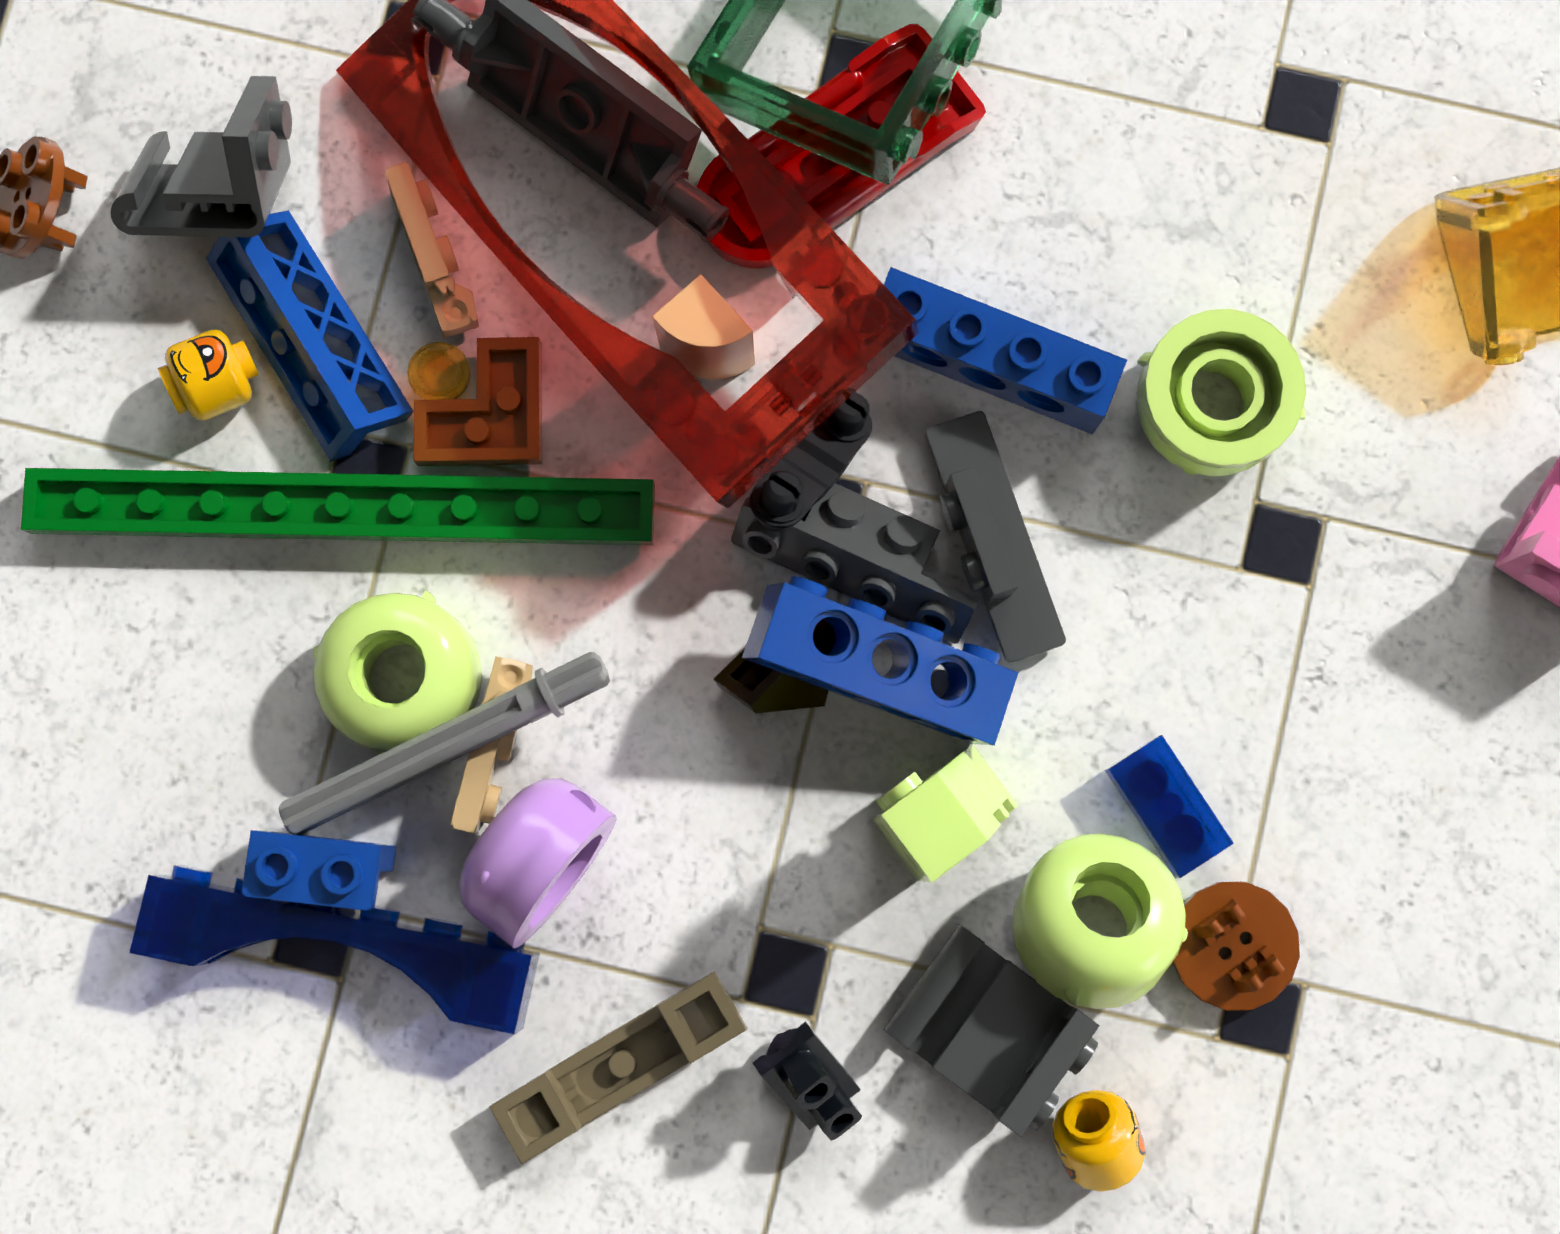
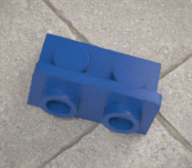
M251 830L242 893L246 897L364 911L372 910L376 903L380 871L394 870L397 846L274 831Z

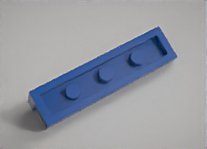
M289 210L269 214L262 232L255 237H218L206 260L330 462L350 456L367 433L408 420L414 412ZM278 233L291 253L290 259L287 260L267 250L260 237ZM293 282L316 293L322 303L320 311L298 300L291 289ZM325 332L347 343L353 353L352 361L330 352L323 340ZM357 384L377 392L386 408L368 413L355 392Z

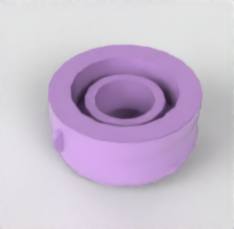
M562 778L542 779L523 788L496 815L466 858L459 884L462 904L475 919L514 949L520 947L551 917L583 877L611 834L617 820L616 815L577 785Z

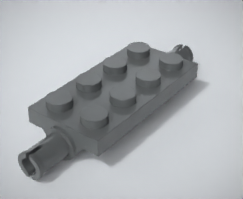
M447 0L418 1L413 10L415 15L412 17L413 24L418 28L424 29L452 50L453 59L470 71L467 86L655 227H658L672 215L699 235L705 243H709L720 232L728 219L727 216L730 214V209L722 206L688 180L689 174L687 170L702 129L528 0H486L483 13L475 20Z

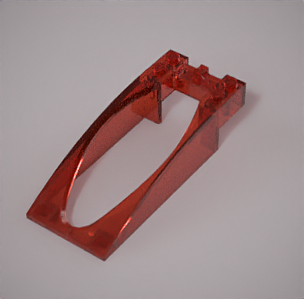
M408 0L336 69L338 74L509 272L712 498L726 508H730L919 334L916 319L738 128L613 0L528 1L540 10L562 18L616 48L662 85L687 111L708 137L741 189L758 223L773 266L792 298L796 296L820 321V324L727 410L719 404L702 385V382L675 356L634 338L581 304L551 280L506 233L473 185L445 125L429 65V41L431 35L424 29L418 28L412 22V17L415 16L413 10L419 0Z

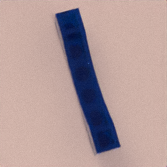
M174 865L171 875H148L129 953L188 966H199L214 963L241 948L272 939L299 937L334 941L369 952L401 970L431 996L450 1021L510 1034H516L524 1028L540 952L524 949L525 943L514 949L492 931H488L486 941L461 936L462 924L436 918L425 917L423 928L398 923L400 911L375 906L372 910H361L359 915L335 910L336 907L246 897L242 893L244 878H236L234 888L211 883L213 872L194 867Z

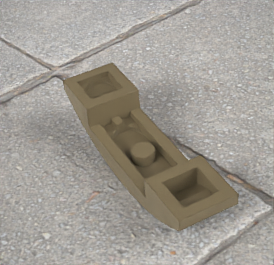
M714 971L490 1105L489 1108L522 1165L574 1134L585 1124L684 1065L693 1063L745 1032L748 1027Z

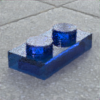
M1163 735L1153 738L1104 770L1175 878H1182L1234 844Z

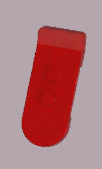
M908 24L884 36L849 62L848 67L748 139L738 140L709 163L701 175L697 187L722 206L728 207L730 214L727 216L728 219L723 228L708 245L725 260L747 268L772 267L791 259L949 144L973 132L986 113L984 104L923 27L918 24Z

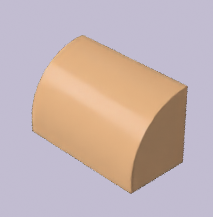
M701 274L652 316L660 351L673 365L689 375L710 380L726 379L739 375L755 365L753 330Z

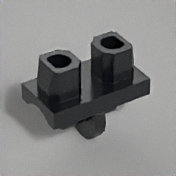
M806 1021L798 1028L788 1029L783 1033L777 1034L771 1042L766 1055L760 1056L753 1062L761 1077L809 1130L818 1124L824 1134L832 1141L844 1134L862 1118L861 1113L850 1099L861 1089Z

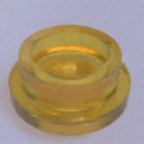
M433 342L424 345L415 352L409 362L407 375L411 388L422 400L458 399L469 385L471 370L465 355L457 347L445 342Z

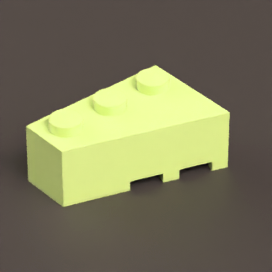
M972 744L924 781L914 772L876 800L883 812L873 818L872 821L917 881L933 883L987 842L1001 826L1000 823L1008 818L1009 812L1014 810L1018 804Z

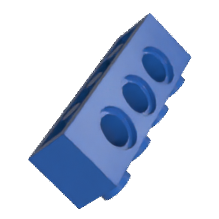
M893 267L889 269L868 320L864 345L1092 435L1106 416L1127 359Z
M791 576L789 583L782 582L767 585L742 656L743 659L965 742L995 746L1019 673L998 665L1000 654L969 643H964L962 650L941 643L944 635L943 632L921 623L907 621L905 628L884 621L886 610L868 602L850 599L848 605L845 606L825 598L828 591L827 587L805 578ZM822 619L832 626L835 633L834 646L826 655L819 652L813 642L814 628ZM881 642L889 647L893 658L889 672L883 677L877 673L872 663L874 649ZM939 664L945 668L949 676L948 689L940 698L933 692L931 687L932 672Z

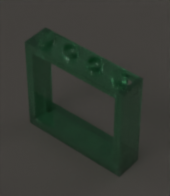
M728 0L687 65L697 102L890 186L901 165L905 164L909 157L915 159L923 139L922 130L931 115L938 117L945 109L951 95L953 77L960 66L967 68L972 63L980 46L981 30L989 17L996 19L1002 12V0H956L878 130L742 72L785 0Z

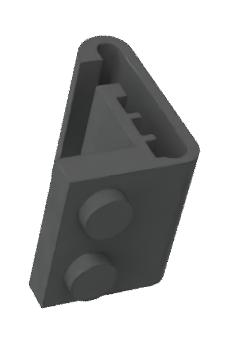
M251 76L224 132H194L178 164H162L170 150L167 131L152 135L147 140L111 206L110 213L114 225L120 231L129 235L255 237L259 235L265 226L291 164L287 141L292 131L291 109L287 101H280L276 76Z
M959 924L883 1030L905 1048L911 1049L931 1064L933 1069L991 1111L999 1122L1021 1137L1029 1125L1038 1130L1050 1117L1059 1101V1096L1053 1093V1091L1068 1070L1076 1075L1088 1063L1098 1046V1042L1092 1036L1100 1025L1079 1009L1055 997L1038 984L1035 979L1011 961L1003 958L987 946L984 941Z

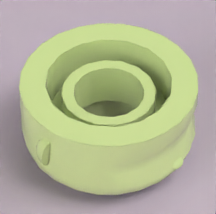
M1216 309L1191 315L1173 326L1158 342L1152 352L1144 353L1137 360V363L1143 367L1136 392L1138 415L1143 431L1160 454L1171 463L1181 467L1187 474L1223 476L1248 470L1278 449L1293 433L1298 421L1305 420V373L1298 353L1283 333L1270 322L1252 313L1233 309ZM1206 371L1219 373L1231 380L1240 391L1244 404L1242 414L1238 418L1223 421L1212 419L1202 413L1194 403L1191 392L1194 376L1199 372Z
M426 590L422 597L403 593L375 595L354 603L336 617L325 631L320 644L315 647L313 652L315 659L313 670L315 694L323 713L340 733L354 743L378 751V755L474 709L480 696L482 682L481 661L472 636L459 620L437 605L435 597ZM396 645H410L422 656L425 665L424 680L418 692L410 699L400 703L383 702L373 690L371 668L376 658L387 648Z
M1109 834L1080 835L1059 843L1042 855L1030 870L1014 906L1012 929L1015 947L1025 968L1037 983L1055 997L1075 1006L1093 1009L1117 1008L1138 1000L1153 989L1178 955L1182 942L1188 936L1187 929L1185 928L1186 913L1182 894L1172 873L1157 856L1142 845L1124 837ZM1086 896L1103 897L1113 902L1122 912L1127 923V936L1120 938L1107 937L1088 929L1077 917L1072 903L1078 898Z

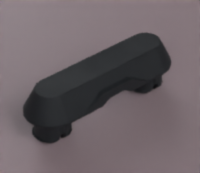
M852 391L841 392L836 400L823 406L801 431L786 453L778 458L754 486L749 497L750 508L764 529L777 532L794 526L802 520L812 506L820 501L832 488L856 453L868 440L872 432V420L868 414L870 406L867 399L861 394Z

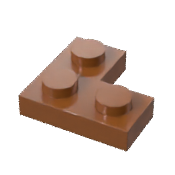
M539 337L477 338L476 399L414 400L413 461L417 466L542 464V342Z

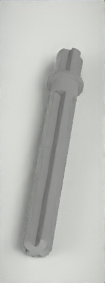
M588 652L547 673L543 668H539L534 672V679L283 801L278 809L286 830L290 834L302 835L552 713L557 718L565 714V706L609 684L610 678L604 662L595 652Z

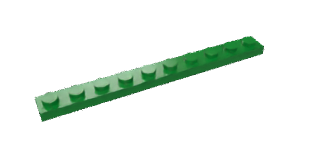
M25 468L21 530L30 534L653 546L655 483L653 479Z

